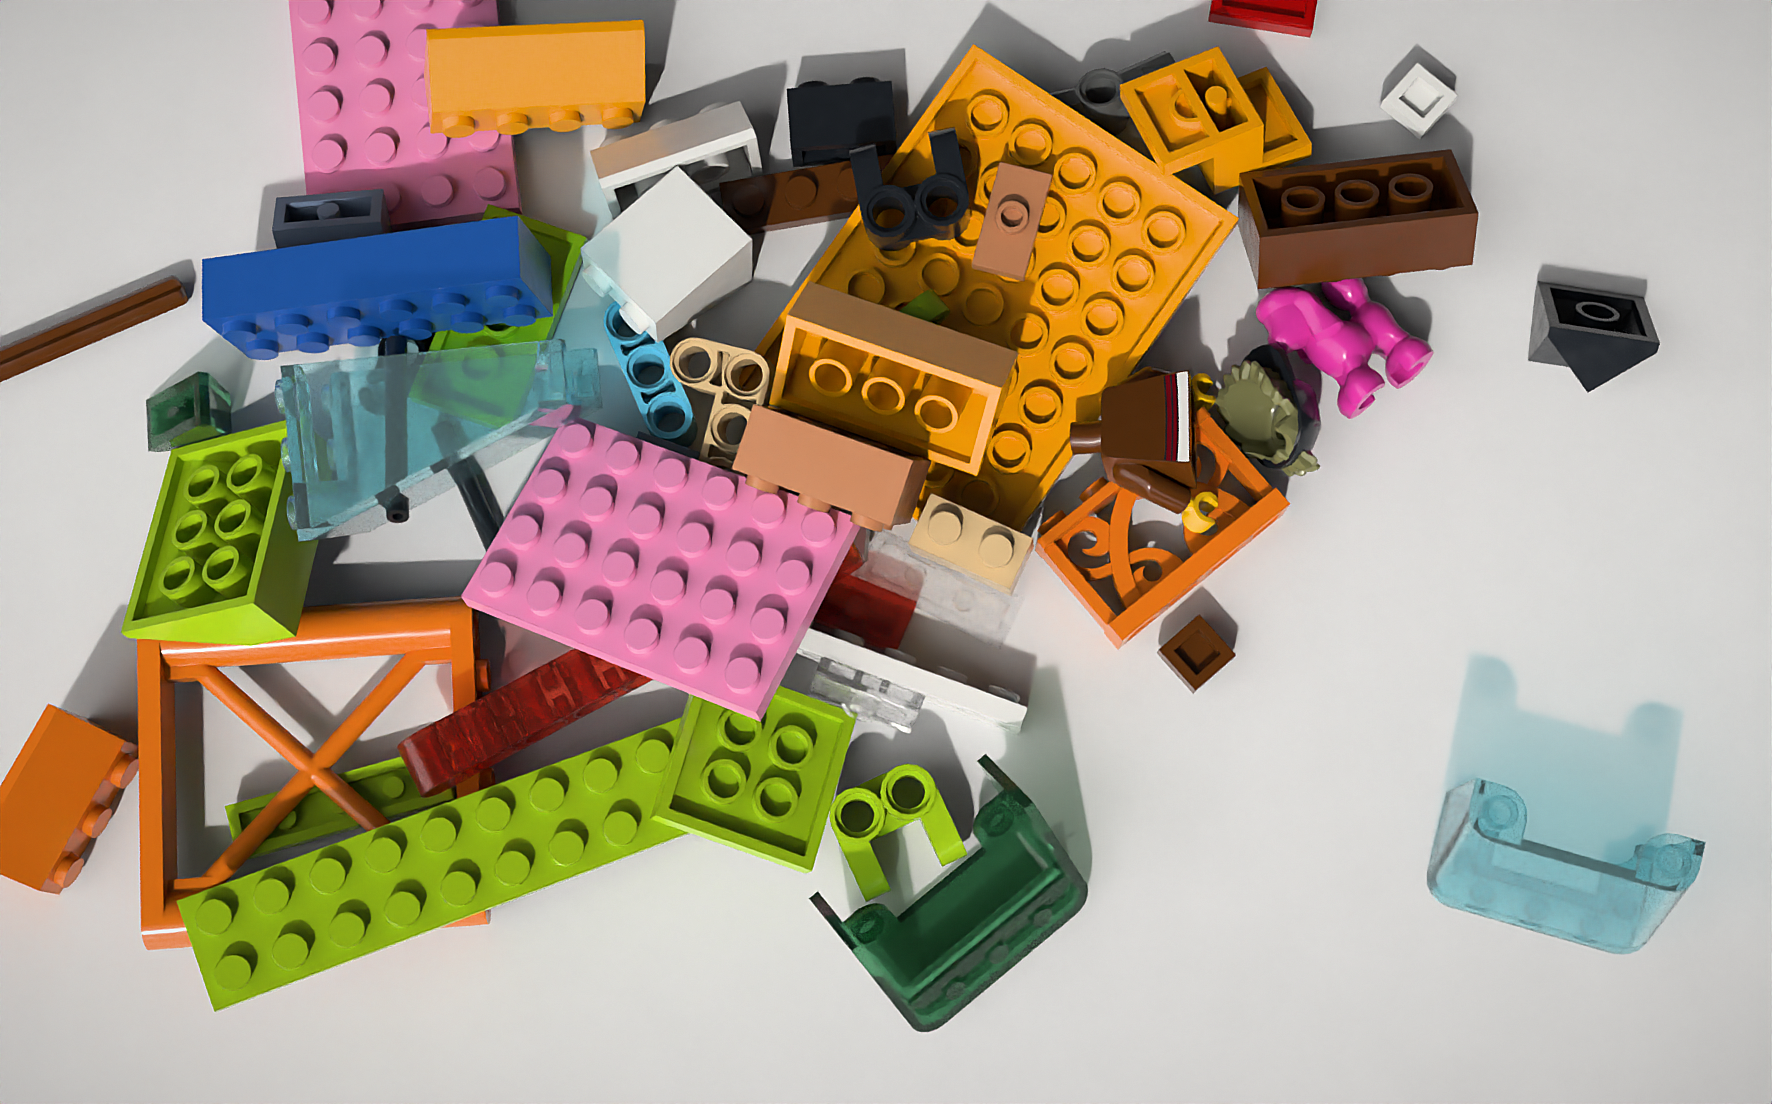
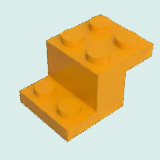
M1219 46L1120 85V98L1162 175L1166 177L1197 164L1214 195L1238 186L1239 173L1280 169L1308 158L1312 154L1310 139L1268 68L1264 67L1237 78Z

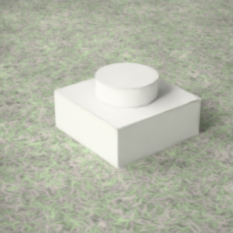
M1417 62L1385 97L1380 108L1421 140L1452 106L1458 95Z

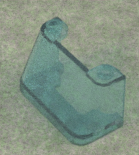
M1474 778L1446 792L1427 870V886L1430 894L1436 901L1447 907L1611 954H1630L1639 951L1648 943L1694 883L1700 871L1706 842L1679 834L1664 833L1651 837L1645 844L1637 845L1634 855L1627 862L1621 864L1607 863L1523 839L1527 823V809L1519 794L1507 786Z

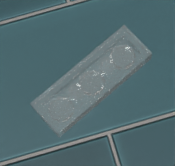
M882 529V532H876L868 549L867 562H861L855 573L857 579L1001 650L1025 602L1024 597L1015 593L1009 596L971 579V577L954 569L951 570L915 554L908 545L909 540L886 529Z

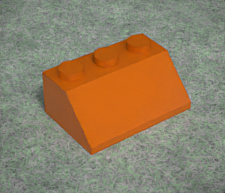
M48 703L0 786V875L38 891L60 895L63 888L69 887L82 870L84 860L81 856L91 838L98 837L106 828L112 814V810L109 807L119 789L127 787L139 769V759H137L139 756L138 745L87 718Z

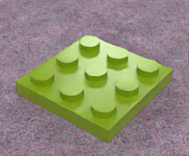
M780 685L761 722L689 694L650 819L805 874L811 872L858 714Z

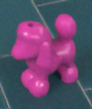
M1362 278L1346 279L1339 282H1321L1322 293L1327 301L1341 310L1348 311L1352 317L1349 321L1338 318L1311 291L1293 286H1284L1272 290L1258 302L1255 312L1259 322L1264 325L1269 334L1268 344L1277 343L1286 351V354L1296 351L1305 364H1314L1318 369L1333 377L1340 386L1337 406L1341 414L1348 419H1353L1370 407L1376 400L1372 394L1385 385L1383 377L1368 365L1372 354L1379 355L1386 360L1385 373L1387 380L1392 386L1399 389L1411 382L1425 368L1434 353L1426 341L1404 331L1397 324L1388 308L1381 303L1372 302Z

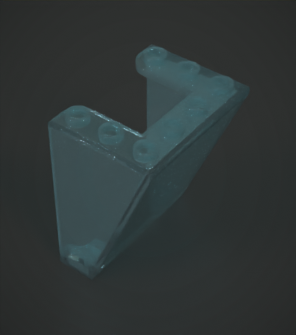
M554 339L280 366L282 379L277 380L275 383V400L280 414H285L288 437L282 439L281 458L286 472H291L294 495H290L287 500V516L292 530H297L298 542L371 532L389 522L386 518V509L392 505L409 499L410 511L555 434L558 428L577 418L583 419L602 409L597 349L584 348L566 351L565 340Z

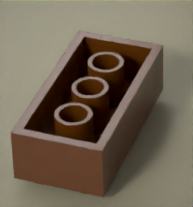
M1451 149L1239 173L1238 227L1257 289L1280 288L1319 282H1339L1346 279L1392 276L1398 273L1445 270L1451 267L1473 265L1479 212Z

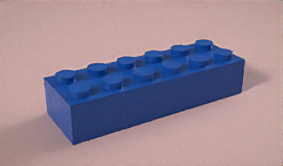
M518 215L202 259V321L243 352L248 358L255 360H271L277 358L280 352L295 350L311 354L323 353L329 350V346L348 343L358 347H370L379 344L382 338L395 335L402 336L408 340H423L431 337L432 332L453 330L458 333H476L483 330L484 325L505 323L506 325L516 327L528 326L535 323L537 318L553 317L551 256Z

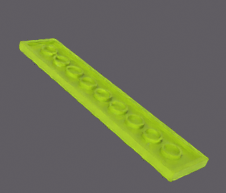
M681 718L177 900L214 1012H219L691 834L650 819Z

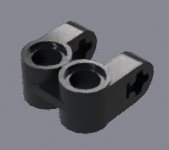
M955 127L928 132L936 174L926 178L921 184L902 188L883 184L875 143L849 148L861 217L869 240L877 248L885 251H898L915 241L930 238L951 240L959 237L967 229L971 220V209ZM940 198H949L958 205L956 210L947 217H937L928 210L930 205ZM887 209H896L905 215L902 222L893 228L879 226L876 223L877 217Z

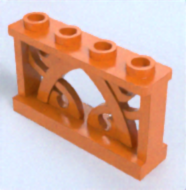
M1204 406L1196 411V444L1204 445L1212 451L1215 458V471L1207 484L1197 481V489L1189 490L1194 498L1202 492H1211L1216 495L1218 507L1212 512H1208L1206 517L1215 520L1217 531L1212 535L1206 536L1190 531L1183 524L1184 540L1192 555L1185 562L1175 554L1159 548H1142L1128 553V529L1135 500L1144 498L1118 486L1116 483L1108 482L1104 476L1097 479L1080 494L1079 498L1083 503L1069 515H1066L1062 510L1058 511L1037 530L1041 535L1035 546L1037 554L1046 561L1079 600L1118 650L1278 520L1290 505L1277 488H1272L1210 417L1211 414ZM1199 456L1197 457V479L1202 467ZM1227 469L1257 502L1255 505L1250 507L1235 496L1218 488ZM1116 500L1112 510L1110 525L1106 521L1094 517ZM1089 531L1093 533L1096 537L1095 546L1090 549H1082V551L1094 557L1108 553L1109 563L1097 568H1084L1076 565L1068 554L1069 541L1080 532ZM1145 560L1156 561L1161 566V577L1156 581H1148L1143 576L1145 566L1137 569L1132 574L1131 565ZM1112 575L1116 592L1125 611L1116 616L1088 582Z

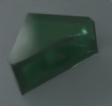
M198 371L146 400L148 451H171V449L232 434L230 393L209 373Z

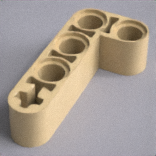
M702 338L682 340L674 347L670 355L672 374L679 382L697 391L715 395L699 461L721 469H730L733 473L747 478L748 474L732 469L740 443L736 445L729 443L726 437V428L732 419L739 416L745 417L748 422L753 404L770 406L769 402L776 367L768 359L750 350ZM707 352L711 359L708 372L703 377L692 378L688 371L691 358L696 353ZM758 364L763 372L760 385L755 390L743 391L739 383L742 370L749 365Z

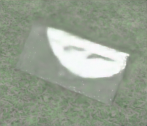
M821 657L808 692V696L842 708L847 715L862 722L877 721L910 734L925 699L922 693L827 657Z

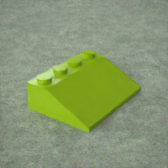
M299 416L171 449L121 633L127 638L245 646L296 637L339 451Z

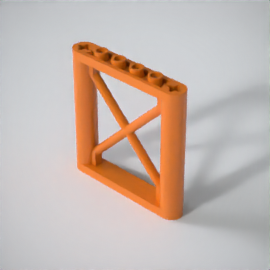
M461 596L304 606L296 637L253 646L137 639L141 932L147 950L192 947L177 900L226 883L314 786L318 787L366 831L391 823L331 768L425 665L452 663L457 799L496 785L494 768H485V746H493L494 731L491 713H483L482 692L491 691V669L489 659H481L479 615L477 609L467 606ZM405 654L315 753H312L217 668ZM198 681L291 763L298 772L201 877L178 879L175 683ZM491 909L441 928L490 924Z

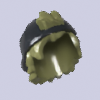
M1277 343L1265 344L1253 349L1244 358L1240 366L1237 364L1232 365L1231 373L1223 375L1225 388H1221L1218 391L1215 403L1218 405L1217 412L1227 424L1223 429L1224 433L1234 444L1241 446L1240 451L1246 458L1257 459L1267 468L1281 469L1289 477L1294 474L1304 476L1307 472L1318 470L1320 468V465L1317 463L1318 459L1311 452L1319 435L1321 425L1320 409L1314 389L1307 382L1295 377L1286 351Z

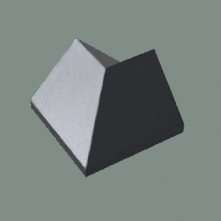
M1537 282L1528 361L1570 367L1588 393L1657 353L1660 341L1644 297Z

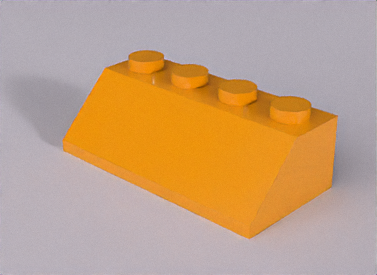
M644 20L426 29L424 80L430 133H443L450 138H463L474 134L475 131L497 130L498 133L503 135H517L524 133L528 128L550 127L555 132H570L580 128L582 125L602 124L607 129H623L631 126L633 123L640 122L645 105Z
M808 281L787 314L769 404L978 476L1007 397L1019 352Z

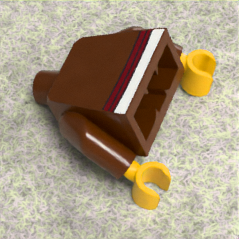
M1152 366L1144 367L1118 383L1117 386L1108 387L1102 391L1101 420L1071 422L1070 443L1073 455L1101 453L1102 462L1109 481L1175 514L1181 513L1184 525L1192 532H1205L1215 524L1213 518L1206 517L1199 509L1204 512H1212L1218 507L1216 495L1211 492H1202L1194 498L1189 490L1197 489L1196 411L1203 406L1209 411L1216 402V397L1213 395H1205L1213 385L1212 379L1208 374L1198 373L1191 380L1189 370L1171 372Z

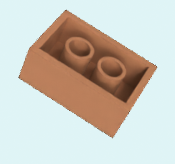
M753 404L732 469L748 474L745 484L772 494H777L778 489L790 493V490L798 492L800 494L797 503L824 513H829L831 508L841 511L842 508L852 512L850 522L873 531L882 532V529L892 531L894 525L911 522L931 460L777 406Z

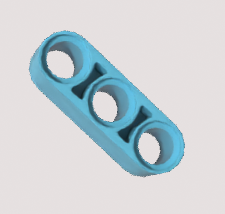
M616 301L613 302L605 311L603 320L605 331L650 435L688 448L696 439L698 426L683 386L672 374L670 356L663 340L657 343L646 331L632 337L619 335L618 330L625 321L619 313L621 306ZM658 366L664 369V375L655 384L647 385L638 381L639 374L647 367ZM669 413L683 415L685 417L684 424L677 431L668 433L658 429L659 421Z

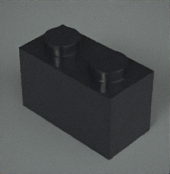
M861 77L852 80L850 84L828 85L822 81H808L800 84L798 88L787 89L793 167L819 166L850 161L849 148L873 143L876 145L878 156L897 152L892 81H880L874 77Z

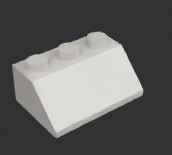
M740 101L731 104L726 102L713 103L704 107L698 115L680 121L677 119L662 120L654 124L647 132L632 137L626 135L614 136L602 142L599 148L589 151L613 220L676 166L686 173L707 195L720 191L719 183L763 175L757 137Z

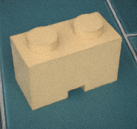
M932 493L908 542L913 553L951 570L954 569L971 577V579L1009 596H1012L1034 548L1032 537Z

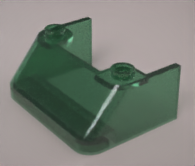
M987 754L983 755L977 762L999 794L986 803L975 817L973 834L981 848L903 913L895 917L887 906L880 903H872L857 909L842 922L818 891L809 898L902 1016L918 1032L934 1031L947 1023L1074 917L1084 906L1088 896L1087 883L1034 802Z

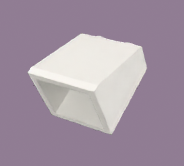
M678 166L672 169L580 248L584 266L582 276L588 285L601 297L608 293L621 306L619 313L624 321L638 334L646 331L657 343L740 291L752 281V238Z

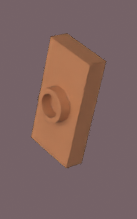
M1003 162L999 163L973 257L972 269L1025 281L1052 183V174Z

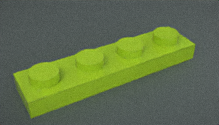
M440 745L337 774L388 820L436 807L457 799L445 749ZM314 786L247 860L362 827L318 787ZM279 791L225 806L233 841Z

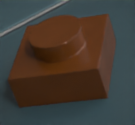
M1200 614L1157 651L1159 657L1193 694L1236 656L1232 649Z

